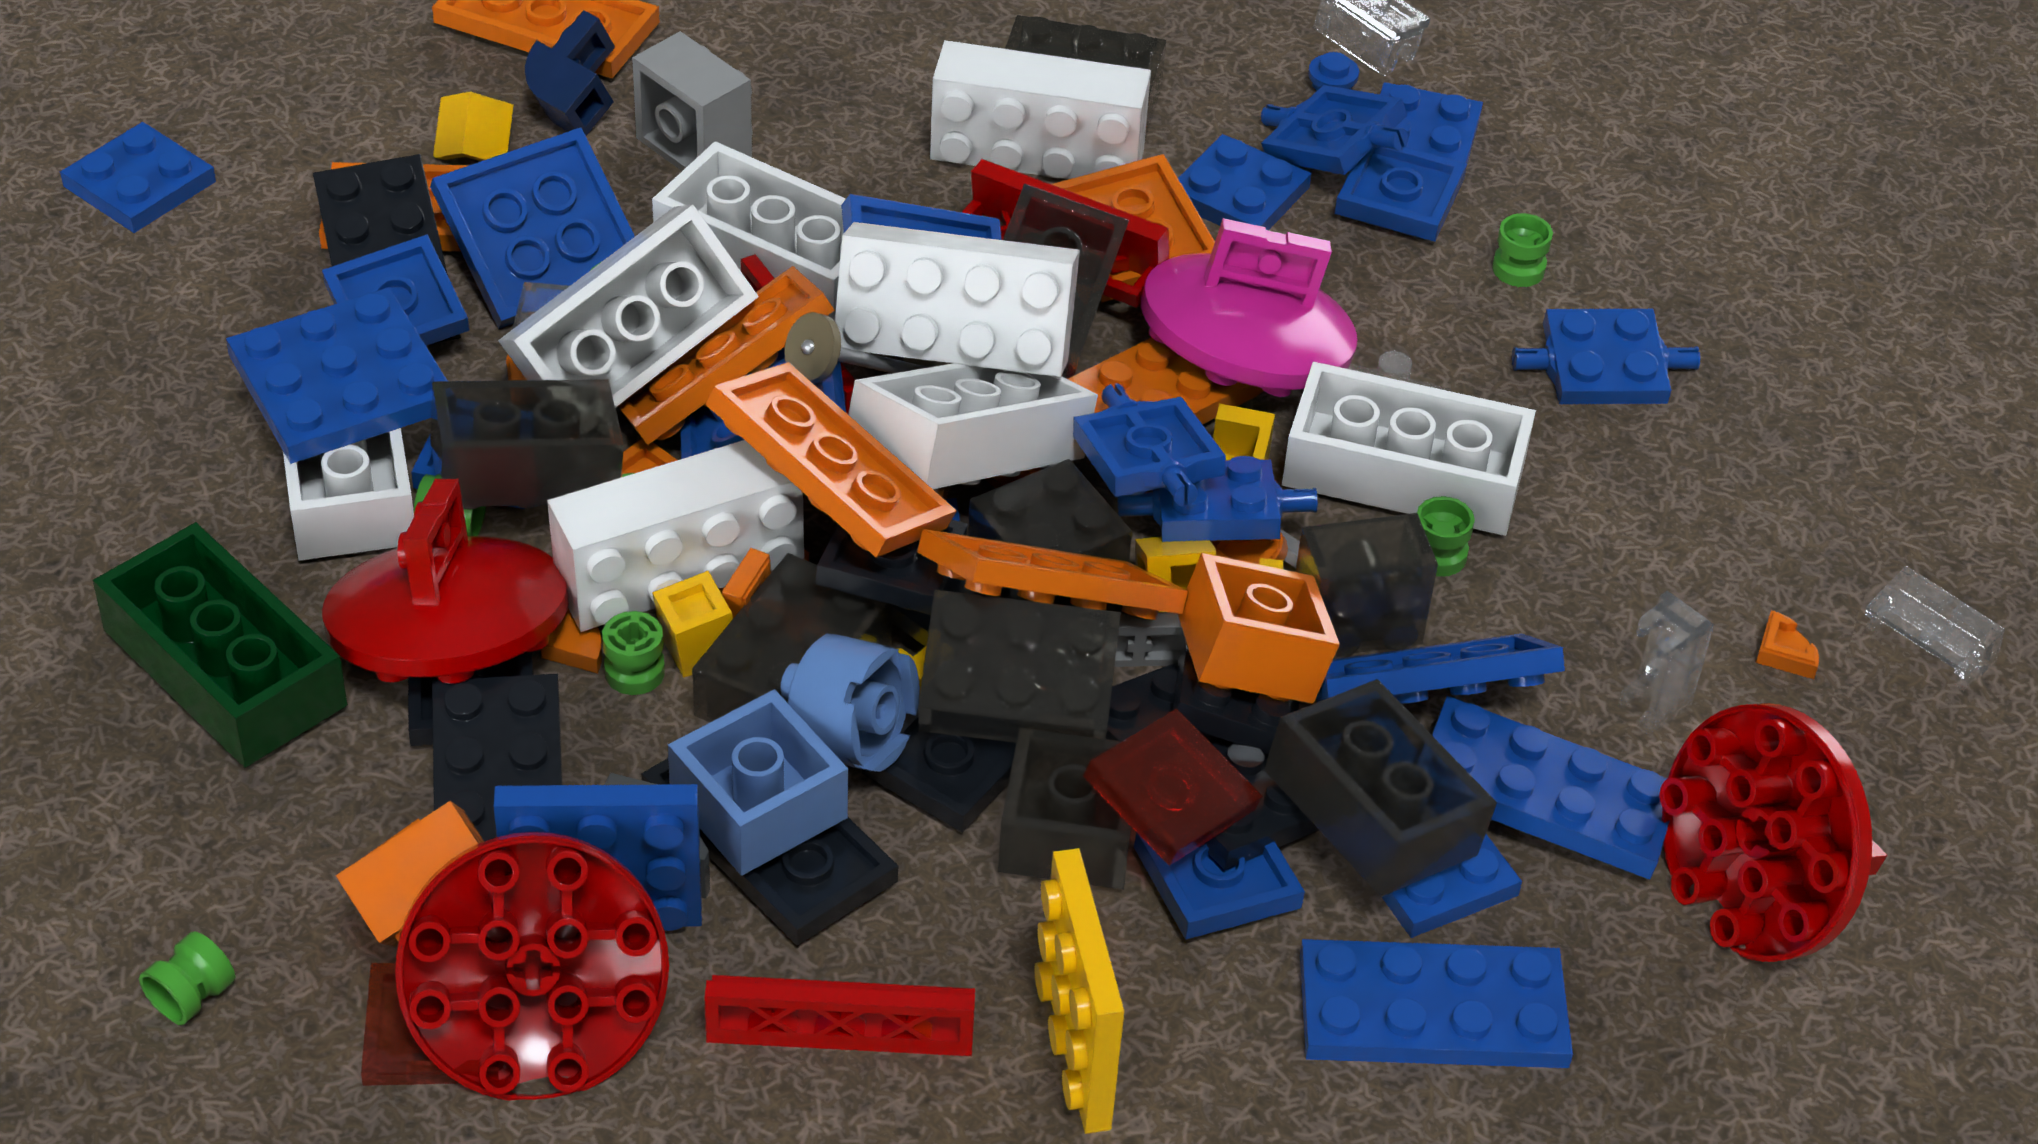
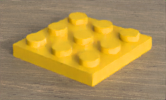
M1080 849L1054 851L1051 879L1041 881V900L1047 921L1038 923V942L1043 962L1035 963L1036 989L1041 1002L1051 1001L1054 1015H1049L1048 1030L1053 1054H1064L1068 1069L1062 1071V1085L1068 1110L1079 1109L1085 1134L1112 1129L1124 1008Z

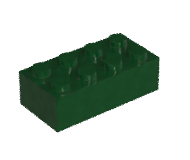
M197 522L93 579L104 631L244 768L348 706L340 655Z

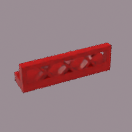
M981 159L971 170L973 200L962 213L985 215L1000 219L1003 223V226H1000L1001 238L1005 241L1019 242V238L1038 235L1049 241V243L1042 245L1078 249L1080 253L1083 252L1093 256L1095 261L1078 264L1076 285L1137 308L1141 304V295L1147 276L1153 268L1169 259V228L984 159ZM1130 270L1141 274V276L1132 286L1113 279L1111 274Z
M712 975V980H706L704 996L706 1043L972 1056L975 988Z

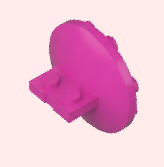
M1223 218L1211 254H1187L1165 260L1151 270L1141 295V309L1146 322L1150 326L1149 335L1157 342L1166 344L1187 361L1205 369L1206 376L1211 381L1220 385L1231 386L1239 382L1261 387L1265 392L1274 396L1286 397L1291 394L1292 390L1305 388L1313 362L1348 369L1357 347V333L1350 317L1335 300L1319 289L1332 253L1330 241L1290 232L1282 234L1268 231L1266 227Z

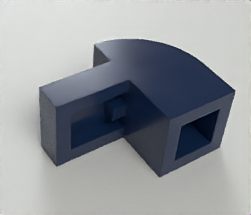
M585 10L582 11L571 26L562 32L553 48L536 40L526 59L525 77L530 90L554 124L567 132L581 127L585 136H587L614 103L599 76L594 72L613 51L615 45L599 18Z

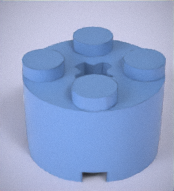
M826 633L810 646L799 664L791 663L786 668L781 681V694L845 766L878 772L885 770L897 760L910 735L900 733L906 714L915 716L917 714L920 686L916 665L909 655L901 654L898 652L899 649L891 646Z

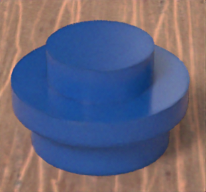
M1329 52L1311 61L1308 76L1315 90H1319L1323 85L1351 89L1358 81L1359 68L1346 55L1338 52Z

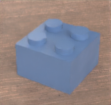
M775 689L668 744L670 784H698L699 828L741 876L848 818V768Z

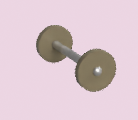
M815 312L804 314L793 324L785 343V362L793 365L812 383H818L826 379L832 373L838 361L892 374L953 364L904 357L903 361L843 348L841 347L840 331L835 321L827 315Z

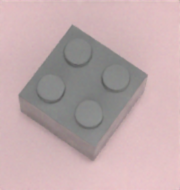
M681 31L632 57L636 138L681 171L715 141L752 157L751 80L741 71L734 69L711 53L708 48L698 44Z

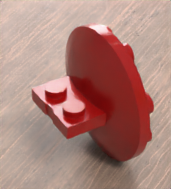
M435 479L423 502L417 503L414 518L407 531L400 534L397 548L361 563L340 578L324 600L322 619L325 635L332 649L348 662L376 672L377 678L383 682H399L409 677H437L438 680L444 683H460L471 678L476 670L497 665L524 652L544 648L549 643V635L561 623L567 612L569 595L567 583L553 563V557L541 549L505 538L467 536L459 479Z
M1771 703L1738 705L1709 717L1686 739L1672 764L1668 779L1663 782L1660 788L1659 797L1662 805V821L1664 823L1669 821L1663 846L1669 872L1672 875L1671 890L1673 896L1683 905L1698 904L1717 899L1724 909L1715 911L1710 919L1711 936L1718 945L1730 947L1734 952L1739 953L1741 957L1761 962L1790 960L1813 954L1827 946L1846 928L1853 918L1864 895L1869 875H1876L1887 857V854L1872 840L1868 802L1860 778L1849 756L1839 742L1821 724L1808 715L1787 706ZM1694 883V892L1691 895L1689 888ZM1745 945L1746 948H1738L1734 946Z
M546 832L514 833L481 842L463 851L448 861L423 886L413 901L400 932L396 952V988L402 1014L414 1040L424 1054L450 1078L478 1093L502 1100L554 1098L573 1092L585 1091L603 1082L622 1068L642 1047L660 1015L665 1000L669 975L668 946L664 928L651 897L640 881L615 857L590 843L566 835ZM544 1077H549L551 1084L560 1090L559 1092L540 1095L510 1092L517 1084Z

